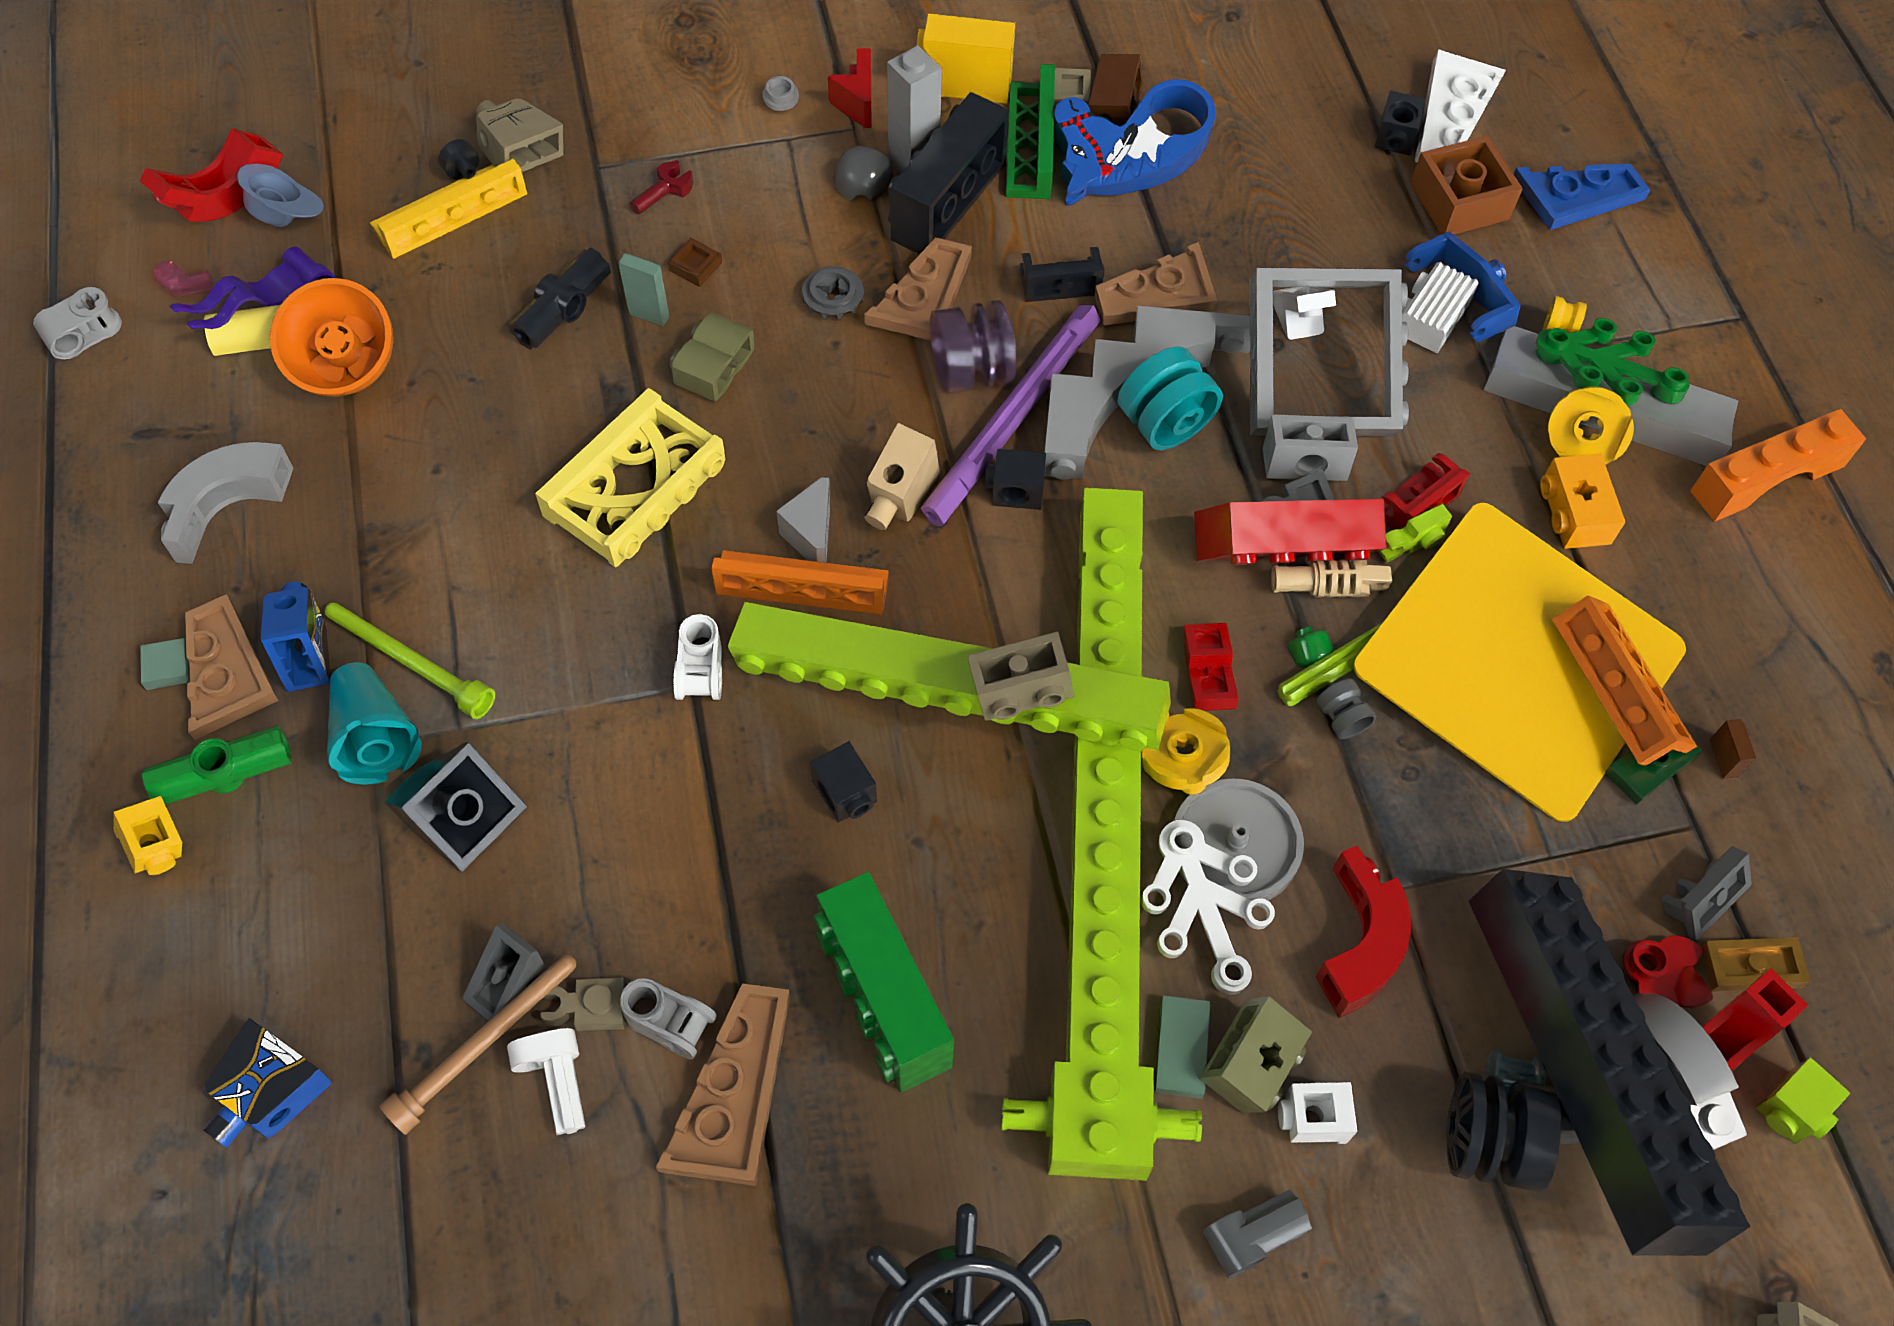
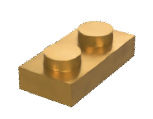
M1798 937L1706 941L1701 946L1703 948L1702 959L1711 992L1743 991L1770 968L1791 988H1804L1811 982Z

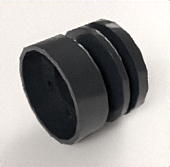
M1464 1071L1459 1076L1454 1088L1447 1116V1160L1450 1173L1455 1177L1469 1179L1475 1174L1479 1181L1488 1183L1495 1177L1499 1168L1502 1181L1507 1186L1538 1192L1545 1190L1554 1175L1561 1139V1110L1555 1088L1549 1085L1516 1080L1510 1086L1506 1095V1089L1501 1078L1489 1075L1483 1080L1482 1075L1478 1073Z

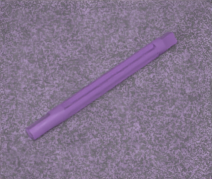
M1079 305L1061 327L1058 334L961 458L957 460L920 509L929 523L938 527L945 524L981 477V474L987 468V464H990L995 458L997 449H1002L1049 388L1052 381V373L1059 374L1100 323L1101 319L1094 305Z

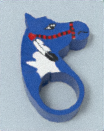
M1173 79L1163 81L1148 91L1127 123L1123 126H1116L1105 118L1092 116L1087 103L1079 98L1069 97L1060 101L1054 113L1053 138L1066 159L1062 162L1060 177L1068 186L1066 206H1071L1090 194L1120 195L1152 188L1184 173L1199 159L1209 143L1216 114L1215 104L1209 93L1201 86L1187 80ZM1164 109H1181L1192 114L1199 121L1201 128L1190 134H1173L1169 136L1157 130V125L1151 116Z

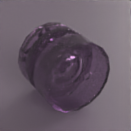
M1001 300L988 301L986 311L982 303H973L970 309V323H967L963 311L958 306L931 311L930 335L937 375L944 393L948 394L973 389L975 370H978L985 386H993L996 377L1003 384L1014 381L1016 373V343L1012 325Z

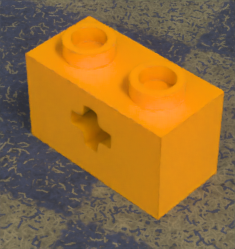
M1602 454L1558 457L1552 460L1546 474L1541 478L1540 488L1543 498L1548 499L1552 511V527L1554 532L1559 534L1563 548L1612 544L1625 524V519Z

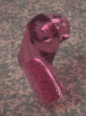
M171 261L160 262L154 268L156 281L176 296L213 289V281L208 270L187 274Z

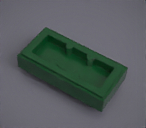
M1698 746L1687 753L1671 750L1646 766L1638 764L1631 750H1629L1610 765L1605 774L1637 805L1697 758L1703 750Z

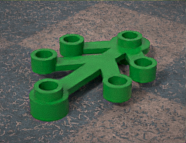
M1607 318L1596 319L1590 329L1568 333L1563 329L1553 328L1543 330L1538 334L1536 353L1541 360L1554 365L1563 364L1574 377V382L1578 388L1588 386L1599 387L1603 379L1612 391L1623 399L1626 405L1636 404L1643 392L1642 385L1634 379L1652 384L1654 396L1668 404L1680 403L1690 387L1688 374L1680 368L1670 367L1666 371L1660 372L1624 360V358L1633 356L1646 357L1650 355L1656 339L1646 331L1634 332L1628 342L1598 349H1592L1584 345L1595 342L1608 344L1612 341L1617 331V325ZM1581 361L1587 362L1590 365H1583ZM1620 374H1623L1631 378H1623Z

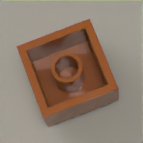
M1488 135L1421 152L1410 183L1441 235L1449 231L1455 235L1510 220L1523 189Z

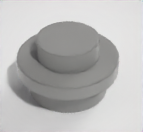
M777 76L771 78L763 90V101L766 106L773 110H788L794 107L799 100V91L794 82L788 77Z

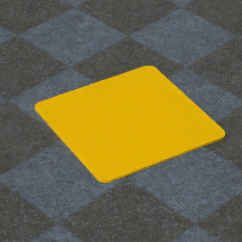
M1478 503L1465 515L1355 658L1354 671L1362 681L1548 816L1559 822H1568L1577 816L1626 742L1552 619L1587 595L1608 603L1661 689L1685 655L1686 645L1677 633L1497 508L1487 503Z

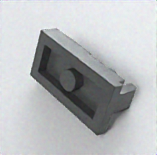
M1731 846L1719 859L1713 860L1708 865L1703 879L1698 884L1687 879H1680L1677 882L1678 895L1683 897L1682 899H1676L1667 894L1662 897L1664 913L1684 923V930L1688 934V938L1697 941L1752 885L1749 853Z

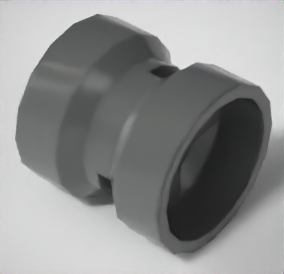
M1346 679L1335 683L1323 691L1316 700L1323 714L1330 715L1332 718L1331 726L1337 737L1342 740L1365 731L1377 719L1371 706L1363 703L1360 699L1361 691L1354 679Z

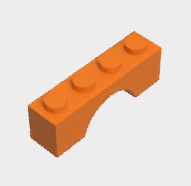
M1839 409L1708 463L1690 492L1715 522L1748 508L1769 489L1792 476L1806 472L1812 480H1815L1845 467L1865 442L1866 438L1844 411Z

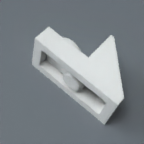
M1291 287L1273 291V306L1286 337L1293 340L1322 334L1324 332L1322 308L1336 306L1335 290L1317 287Z

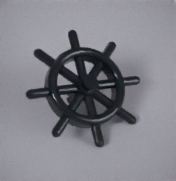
M969 1203L961 1204L957 1209L955 1245L931 1251L917 1258L905 1268L880 1245H873L866 1253L868 1264L889 1283L877 1304L871 1326H902L912 1308L917 1310L931 1324L930 1326H1092L1086 1319L1050 1321L1045 1300L1033 1282L1062 1250L1061 1239L1053 1234L1047 1235L1018 1264L1000 1251L976 1245L978 1214L976 1207ZM975 1277H984L1000 1282L973 1311ZM953 1280V1292L948 1289L946 1293L944 1287L935 1288L942 1283ZM1018 1298L1022 1310L1023 1323L990 1325Z

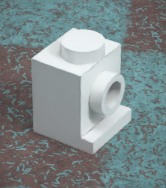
M1351 1082L1295 1083L1286 1092V1099L1279 1100L1278 1102L1279 1126L1281 1130H1289L1291 1143L1337 1142V1144H1347L1357 1133ZM1305 1111L1315 1112L1319 1116L1320 1122L1308 1123Z

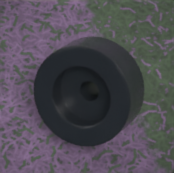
M456 139L447 143L441 149L438 162L450 178L470 179L476 174L479 155L468 141Z

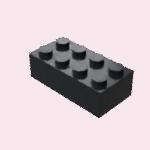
M970 92L961 104L957 103L952 108L949 118L941 127L934 129L929 142L921 151L918 150L913 154L908 167L901 175H896L889 185L890 213L888 221L891 229V241L920 254L935 237L945 240L1006 164L1009 109L973 92Z

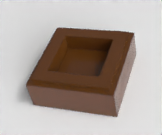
M690 238L668 261L669 271L700 287L722 264L721 253Z
M1742 719L1726 720L1710 739L1723 779L1738 778L1756 759Z

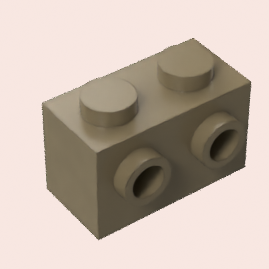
M1058 632L968 655L985 721L995 718L999 720L1009 719L1021 711L1040 706L1044 708L1054 707L1064 702V700L1074 697L1070 670Z

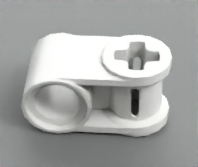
M692 615L686 618L680 626L677 661L674 667V695L676 700H683L685 695L711 696L713 700L721 699L722 646L717 624L707 615ZM705 637L710 639L702 645L692 644L697 638Z

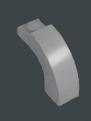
M248 442L221 447L195 459L170 481L163 491L158 504L169 519L163 523L161 541L176 563H193L208 522L225 506L245 499L282 502L293 471V466L282 445Z
M1652 993L1632 995L1636 1004L1644 1012L1646 1023L1658 1047L1666 1055L1668 1066L1681 1092L1689 1100L1691 1111L1705 1139L1711 1144L1713 1149L1746 1136L1747 1132L1730 1094V1091L1739 1088L1726 1060L1706 1031L1683 1008L1663 996Z

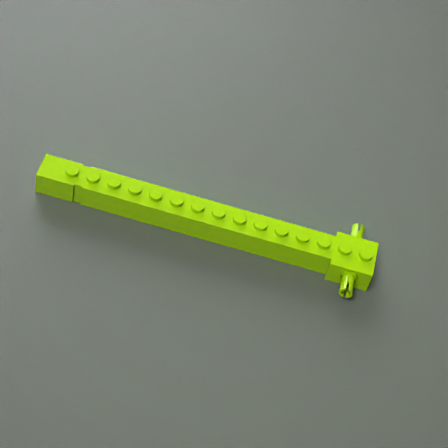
M1084 488L1080 513V584L1078 590L1076 664L1141 677L1142 569H1140L1143 539V491ZM1075 734L1066 1062L1055 1061L1051 1076V1096L1047 1098V1101L1003 1098L1002 1130L1046 1132V1137H1049L1048 1175L1147 1181L1153 1168V1143L1156 1142V1139L1200 1142L1202 1124H1199V1121H1202V1112L1200 1109L1157 1108V1103H1153L1154 1067H1139L1141 751L1131 750L1118 742L1103 739L1097 742L1086 741Z

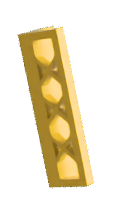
M514 159L496 167L492 164L477 171L475 176L470 179L462 178L370 222L371 227L392 258L395 259L527 195L521 168Z

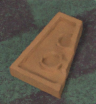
M1199 242L1187 246L1186 252L1172 258L1169 254L1157 259V264L1143 271L1134 269L1101 283L1095 288V300L1103 326L1135 322L1138 306L1208 312L1216 310L1218 301Z

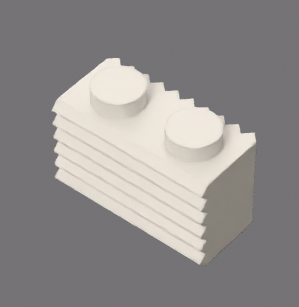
M1442 262L1436 263L1429 274L1422 272L1412 289V293L1415 296L1413 299L1407 297L1406 305L1402 307V322H1406L1408 325V339L1438 353L1468 308L1479 283L1477 279H1471L1469 275L1464 276L1463 272L1457 273L1456 269H1450L1448 265L1443 266Z

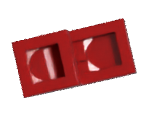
M1227 623L1184 624L1185 657L1193 708L1202 711L1237 709L1239 697L1231 666L1233 650Z

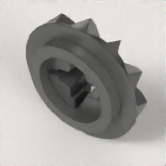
M829 266L818 269L806 278L802 287L803 302L808 305L810 313L819 312L824 320L829 315H836L841 320L844 313L855 314L857 305L863 303L864 287L861 279L853 271L843 267ZM836 286H838L839 295H836L834 299L828 300L827 294H831L836 289Z

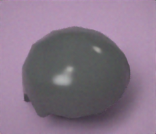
M868 146L851 147L841 155L833 176L835 189L848 200H852L857 195H864L871 201L875 196L888 190L893 178L891 162L883 152L876 148Z

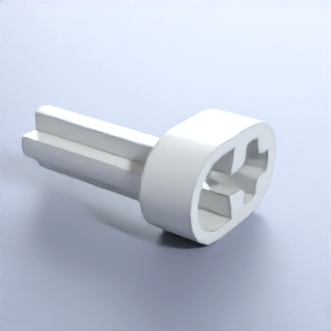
M569 1028L556 1029L510 1042L507 1045L511 1071L520 1073L544 1068L556 1134H571L585 1128L573 1059L579 1056L575 1030Z

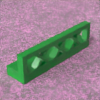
M1054 64L1040 65L1039 83L1010 82L1006 198L1050 199L1054 137ZM1017 95L1038 96V100L1027 107L1017 99ZM1026 119L1037 126L1028 133L1017 126ZM1027 146L1036 154L1025 160L1016 152ZM1026 173L1036 181V185H1016L1014 180Z

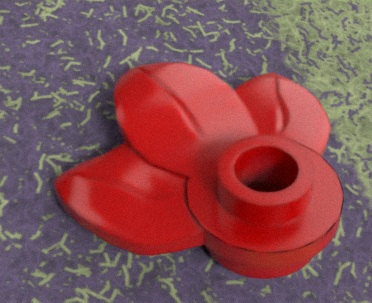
M1674 935L1668 936L1659 942L1637 940L1625 949L1622 956V965L1629 978L1637 983V993L1657 994L1685 1008L1699 1007L1713 1000L1714 996L1706 982L1692 967L1698 962L1703 953V948L1692 940ZM1639 958L1645 959L1650 963L1651 971L1645 969L1640 964Z

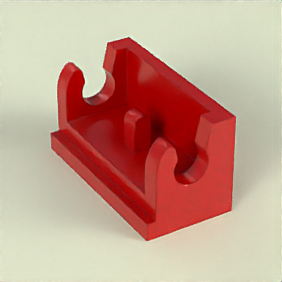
M1437 453L1432 457V460L1442 467L1444 473L1439 467L1428 462L1422 470L1392 493L1387 492L1381 496L1384 499L1385 523L1392 530L1402 529L1406 527L1408 520L1441 504L1447 507L1461 495L1470 473L1465 468L1462 470L1444 454Z

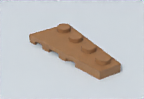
M742 983L716 1038L717 1043L712 1054L698 1076L697 1085L686 1109L682 1110L674 1127L675 1132L666 1152L663 1151L656 1166L658 1172L756 1186L790 1000V991L788 989Z

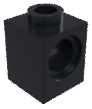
M1390 90L1374 148L1410 156L1419 131L1426 98Z
M997 449L996 465L987 464L985 489H993L992 506L1041 510L1046 453Z
M850 741L810 761L812 782L838 823L848 817L855 819L866 814L873 807V804L877 802L876 782Z

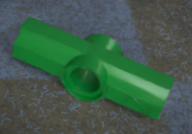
M280 725L228 742L217 738L206 739L200 742L191 754L145 768L144 773H142V779L149 798L153 799L161 796L165 805L210 790L220 794L230 793L236 790L243 783L244 779L292 764L291 760L293 758L284 731ZM224 762L220 768L212 770L217 764Z

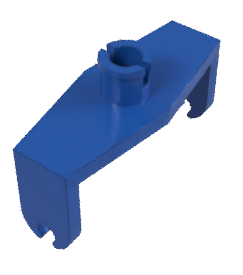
M1450 231L1414 247L1407 254L1406 258L1410 262H1406L1405 266L1411 272H1417L1444 260L1450 269H1456L1457 273L1463 272L1464 276L1469 275L1471 279H1477L1479 283L1473 298L1489 312L1477 318L1471 325L1474 332L1471 331L1469 335L1475 341L1485 340L1516 325L1521 304L1503 283L1506 280V270L1502 263L1499 264L1498 259H1493L1488 263Z

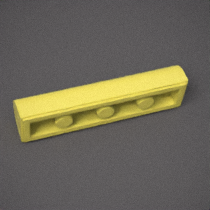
M280 305L237 310L228 323L222 327L215 329L205 328L207 342L213 355L271 348V325ZM218 313L207 314L204 320L213 318Z

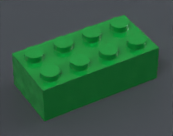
M869 871L817 894L818 913L813 914V919L818 929L815 931L817 941L825 957L834 955L833 960L838 970L834 972L845 998L854 996L853 1001L857 1009V1013L854 1014L864 1038L868 1040L873 1037L875 1040L874 1044L878 1053L875 1059L885 1081L888 1083L894 1080L900 1093L952 1069L954 1038Z

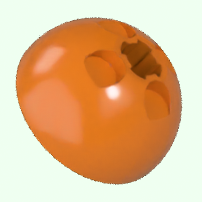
M339 278L316 280L292 292L278 308L270 330L271 352L282 374L301 389L327 397L351 395L374 383L389 363L394 341L390 317L378 297L369 289L356 282Z

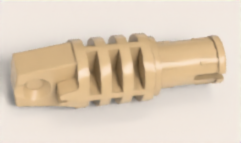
M1367 560L1311 562L1309 566L1274 565L1271 572V586L1274 593L1309 591L1310 595L1315 598L1369 597L1370 591H1385L1392 583L1390 566L1367 565Z

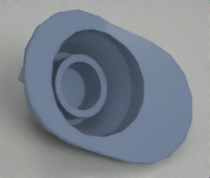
M257 163L247 164L238 171L237 179L239 185L243 188L245 209L250 215L262 222L276 227H283L289 225L294 217H312L323 211L324 204L321 198L298 184L279 169Z

